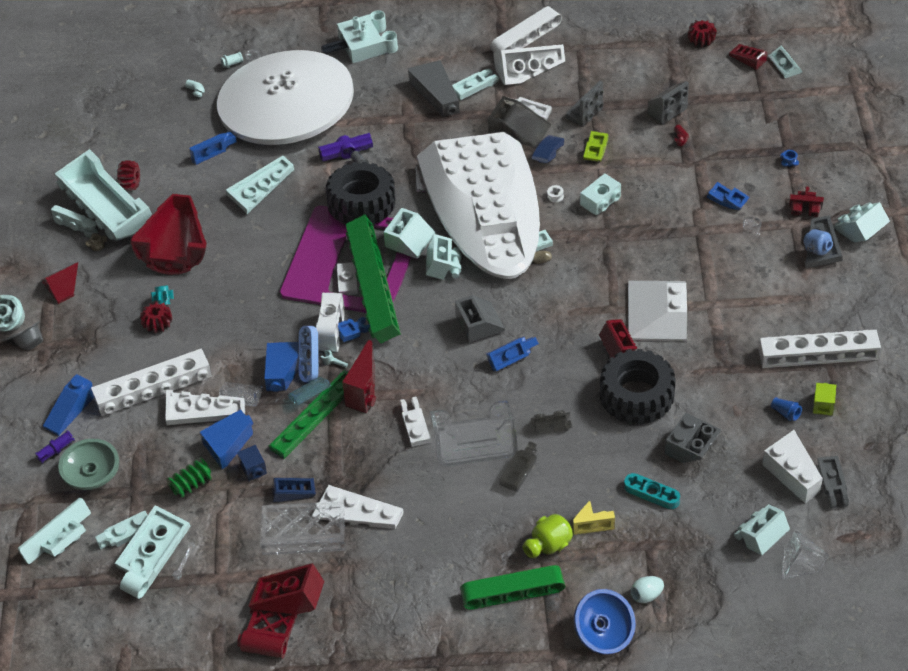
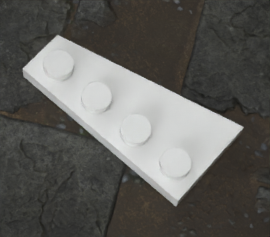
M166 390L167 425L220 421L240 409L245 414L244 398L221 395L219 397H210L209 394L203 393L199 396L191 395L190 392L182 391L181 394L173 393V390Z
M328 485L312 515V521L329 520L330 523H338L340 521L350 522V525L361 523L369 524V527L396 529L403 515V508Z

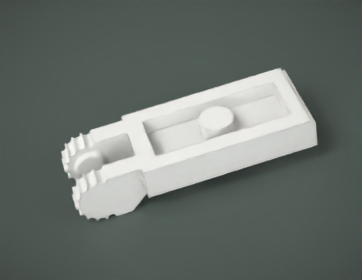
M412 397L411 401L414 410L410 411L407 410L406 401L404 399L400 400L402 418L411 447L431 443L417 397Z

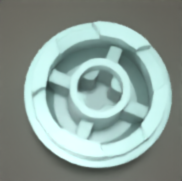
M0 295V331L15 330L22 325L25 319L22 304L14 296Z

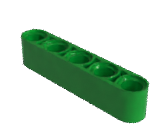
M551 565L469 581L460 586V592L464 608L474 610L559 593L566 586L561 568L557 565Z

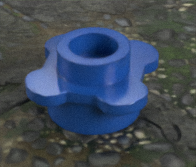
M793 150L784 151V153L780 154V158H782L781 164L783 166L799 165L797 160L798 154Z

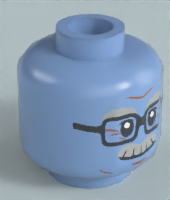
M813 229L804 237L805 248L810 253L822 256L828 253L833 246L831 235L825 231Z

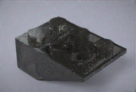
M502 96L488 118L489 134L505 132L521 144L534 148L538 147L551 126V123L520 101Z

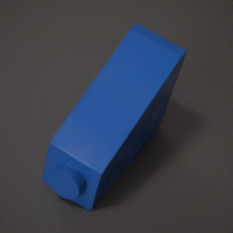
M299 342L267 343L265 364L266 390L274 392L286 391L299 371Z
M241 409L200 431L202 444L222 470L228 466L237 452L241 450L253 435V421Z

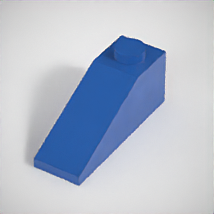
M76 374L63 388L43 425L44 429L59 436L94 399L91 389L93 387L92 382Z

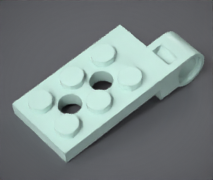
M155 505L115 562L116 567L127 572L121 581L120 589L138 599L142 598L191 527L190 523ZM161 528L167 530V533L163 536L156 535V532ZM154 545L156 548L153 552H145L147 546Z

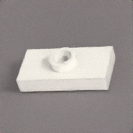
M353 263L337 264L339 293L345 295L358 294L357 278L355 275L356 268Z

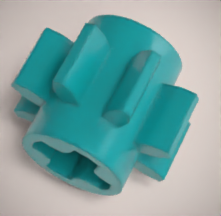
M168 285L154 287L155 292H151L152 301H157L159 305L161 303H165V305L170 304V299H174L173 290H169Z

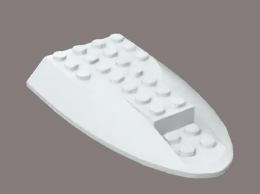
M505 132L434 141L417 155V161L427 193L444 228L462 253L486 273L504 279L518 277L529 268L538 246L540 226L536 190L521 143Z

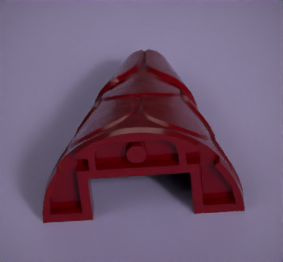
M172 194L133 235L131 245L136 257L145 262L146 267L151 270L169 275L183 274L191 271V268L196 265L198 266L203 260L207 243L191 195Z

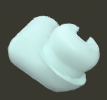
M189 79L186 81L185 87L194 90L193 95L196 97H202V93L205 91L203 85Z

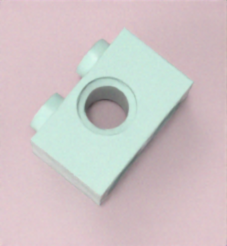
M603 174L580 193V205L597 216L621 197V183L607 174Z

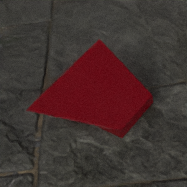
M79 262L41 279L58 304L75 296L74 291Z

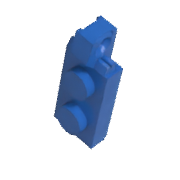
M230 131L190 147L192 162L197 165L225 152L229 145L237 142L236 136Z
M521 337L486 353L492 370L498 371L528 356L531 353L530 348L539 343L536 337L526 340L525 337Z

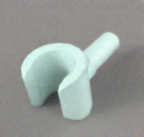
M330 350L324 351L326 357L321 356L325 365L334 363L345 368L348 366V363L334 358Z

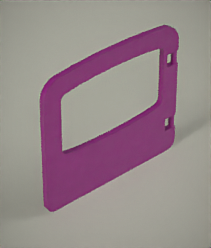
M317 206L312 212L280 291L284 299L321 305L322 293H333L329 291V286L337 260L347 240L346 224L339 222L329 213L327 206ZM384 218L382 222H376L373 226L374 228L385 230L388 227L386 222H391L394 218ZM398 251L387 277L393 302L402 285L411 260V256ZM343 294L345 310L367 313L362 304L364 298Z

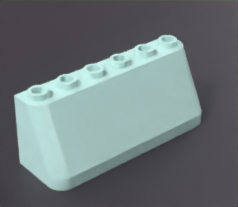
M90 149L55 173L58 179L56 183L61 190L65 189L68 197L71 200L75 199L77 206L81 210L85 209L87 216L91 220L94 218L97 226L101 230L104 228L106 235L111 240L117 241L133 236L152 216L149 207L140 198L134 200L104 170L100 159Z

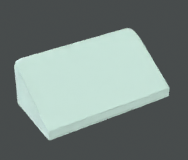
M782 45L768 55L785 78L802 73V70Z

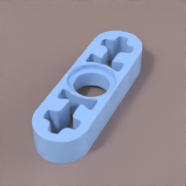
M302 326L299 330V377L303 382H314L318 378V331L314 326ZM308 349L311 351V356L309 359L306 356V352Z

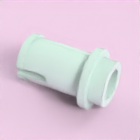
M238 52L229 56L223 55L220 61L223 68H230L231 65L242 63L243 57Z

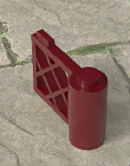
M250 609V614H252L247 630L243 634H239L237 646L240 647L242 652L283 659L297 615L291 614L283 618L279 612L270 611L263 615L260 610ZM277 615L279 621L270 625L267 619ZM262 621L266 625V627L262 629L254 628L256 624ZM282 625L286 628L285 634L275 632L274 630Z

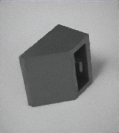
M685 81L675 84L649 100L648 115L660 124H664L679 113L684 112L688 106L689 82Z
M473 295L455 301V314L469 343L505 331L490 301Z
M685 413L666 439L665 455L681 463L701 460L721 433V429Z

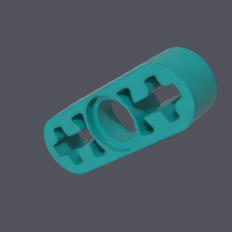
M636 473L628 474L625 477L624 488L626 492L667 509H675L679 506L680 493L676 489ZM655 488L658 492L656 494H649L647 489Z

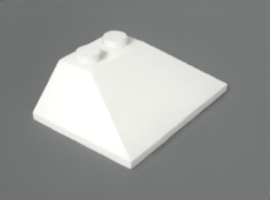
M628 281V328L632 340L687 341V291L685 281Z

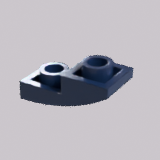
M548 135L538 145L532 155V159L538 160L540 163H548L556 157V150L564 145V138Z

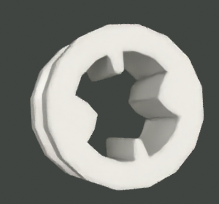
M554 185L548 188V199L551 202L563 200L564 192L562 187Z

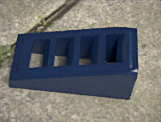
M314 478L273 479V502L315 497L316 495Z

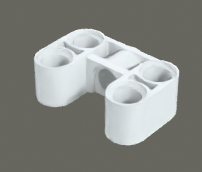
M322 293L320 314L316 325L318 331V351L330 350L331 352H338L339 350L338 322L344 321L345 313L342 293Z

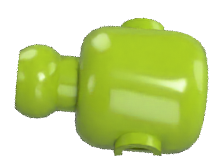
M561 515L543 516L536 522V526L532 530V539H527L523 543V550L530 558H536L540 555V552L545 554H553L556 551L560 552L569 545L568 543L573 536L572 528Z

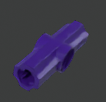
M370 133L352 138L344 135L340 136L334 143L318 147V151L322 161L340 156L344 159H349L354 151L372 148L373 142Z

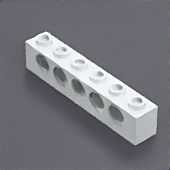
M877 330L760 338L759 343L762 368L879 360L881 351Z
M201 348L91 387L100 414L103 416L166 394V390H176L198 381H203L212 377L209 363Z

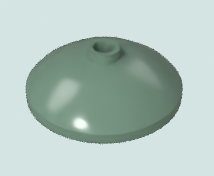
M101 439L81 440L64 451L59 460V473L62 480L70 487L80 490L95 489L108 483L115 476L119 468V456L114 446L107 441Z

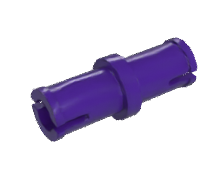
M67 430L55 440H50L49 444L36 452L35 455L43 464L54 454L61 453V450L71 442H74L75 439Z

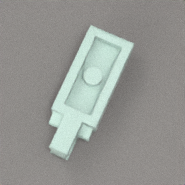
M146 511L121 521L96 536L95 538L100 549L109 545L119 547L131 541L147 518Z

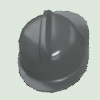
M41 321L24 331L1 340V342L12 339L21 349L31 350L43 342L42 334L38 327Z

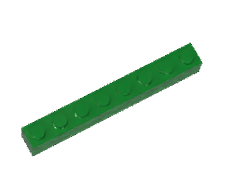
M363 215L346 224V237L351 244L349 249L354 257L352 262L357 269L355 275L360 282L358 287L364 298L362 304L367 310L365 317L370 324L369 333L373 339L376 338L381 344L401 335L374 226L367 216Z

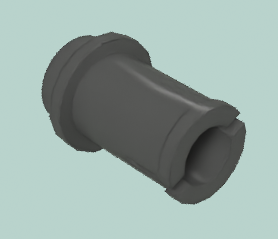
M360 151L352 152L350 158L353 162H367L369 164L368 160L363 158Z

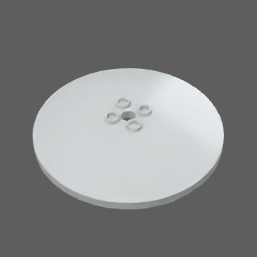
M307 50L277 52L253 60L233 73L219 92L217 110L223 126L242 140L264 145L294 143L320 134L341 119L353 99V82L347 68L329 55Z

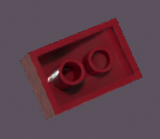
M371 340L367 341L342 382L345 406L366 414L376 402L375 363Z
M313 563L260 577L249 607L254 610L296 615L311 612L316 609L325 581Z

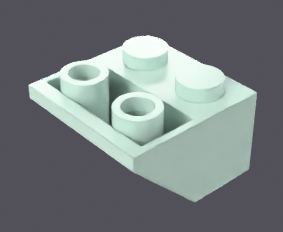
M869 202L863 206L858 204L850 208V212L840 216L837 219L838 222L833 227L855 243L868 240L889 223L890 220L880 202L874 204Z
M401 208L384 231L385 247L418 259L433 238L435 231L418 213Z

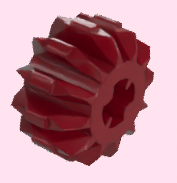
M695 20L694 23H690L688 30L690 43H695V46L701 45L702 47L703 45L709 46L710 43H714L717 34L714 23H709V20Z
M131 160L121 161L117 169V183L126 191L136 190L140 182L139 165Z
M156 301L153 305L149 303L148 307H143L140 319L143 328H146L148 332L154 331L156 334L159 330L164 332V328H170L173 318L171 309L166 307L165 303L159 305Z

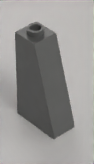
M441 60L408 68L409 83L443 117L460 113L459 99Z

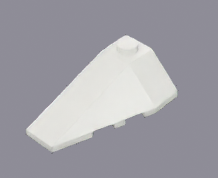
M563 44L501 50L493 53L495 70L504 85L522 83L565 62Z

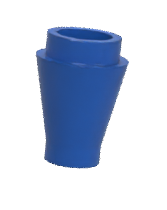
M777 397L772 400L771 408L775 409L789 421H796L800 417L802 407L799 406L798 402L783 400Z

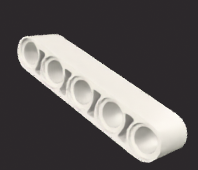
M547 6L495 38L490 45V49L493 52L524 48L557 27L561 23L562 15Z

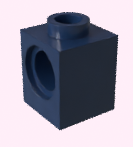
M256 445L237 452L240 466L248 481L267 474L265 461Z

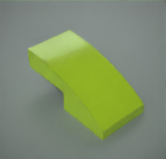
M591 131L583 159L601 162L609 138L607 133Z

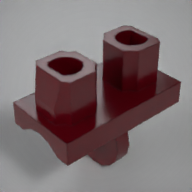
M806 186L805 191H798V195L790 194L789 207H791V214L801 215L802 208H809V215L818 217L823 206L824 197H817L816 192H809V186Z

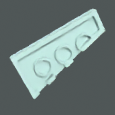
M281 156L226 189V194L248 214L294 170V165L284 156Z

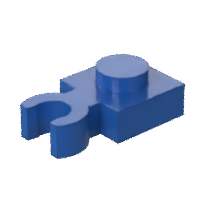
M361 317L357 322L349 319L338 323L339 336L342 341L346 342L360 337L361 333L369 332L370 324L364 325L366 318Z

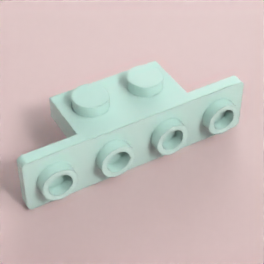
M78 498L18 547V551L26 563H32L44 552L55 557L61 554L69 544L80 538L81 534L86 531L80 522L91 514L84 500Z

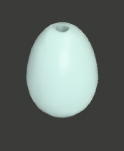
M656 576L639 578L632 584L631 595L639 603L651 602L663 591L664 582Z

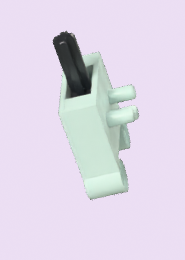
M379 10L369 15L355 16L352 20L338 23L337 30L340 40L321 46L323 54L345 49L352 63L386 53H395L398 50L397 34L393 31L384 32L386 30L385 13Z

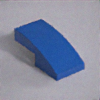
M719 182L714 185L707 195V198L734 210H741L750 198L735 187L731 191Z

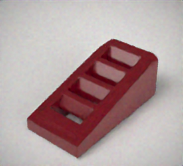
M738 44L729 52V56L755 70L767 61L766 51Z

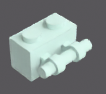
M434 234L427 248L426 275L444 280L448 270H450L453 278L459 277L461 272V265L459 264L461 253L457 247L451 250L452 239Z
M768 504L758 512L755 511L749 521L742 523L734 536L738 540L744 538L748 549L763 555L790 528L784 511Z

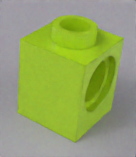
M816 383L813 405L814 414L833 416L836 385Z

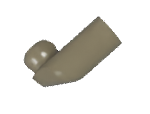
M549 251L535 252L532 262L535 264L545 263L551 260L552 255Z

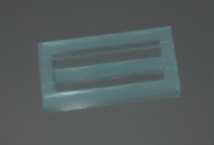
M318 377L291 392L288 397L291 402L293 401V403L299 405L331 385L327 379Z

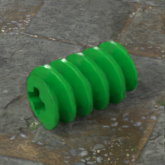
M200 457L199 461H193L192 465L186 466V470L180 469L179 474L174 473L172 478L167 477L166 481L175 495L179 494L184 498V490L190 494L192 493L191 486L198 489L197 482L205 485L204 478L206 477L209 481L212 478L207 463Z

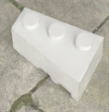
M795 430L764 450L762 465L804 503H807L820 493L823 478Z

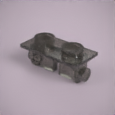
M563 410L553 412V415L547 416L544 413L536 414L533 416L534 418L530 419V425L534 424V426H531L532 434L536 433V435L550 433L551 425H553L554 432L568 431V428H572L571 420L567 421L570 417V412L565 413Z

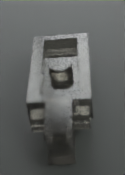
M529 441L524 450H517L501 476L499 485L515 492L519 491L536 462L537 444Z

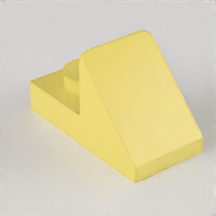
M590 501L573 519L574 535L615 529L614 511L593 513Z

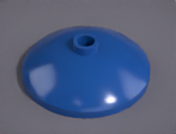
M598 589L586 594L578 602L574 612L575 631L580 641L591 651L599 654H613L624 649L633 638L636 626L635 615L628 601L619 593L608 589ZM597 620L601 622V628L597 626Z

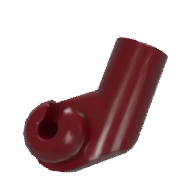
M676 125L674 132L678 137H675L674 141L677 146H684L689 135L681 125Z

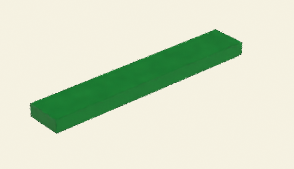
M343 370L269 445L270 451L285 459L344 399L342 382L348 371Z

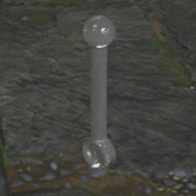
M193 542L188 544V550L178 570L173 573V577L176 580L181 579V571L191 551L196 547Z

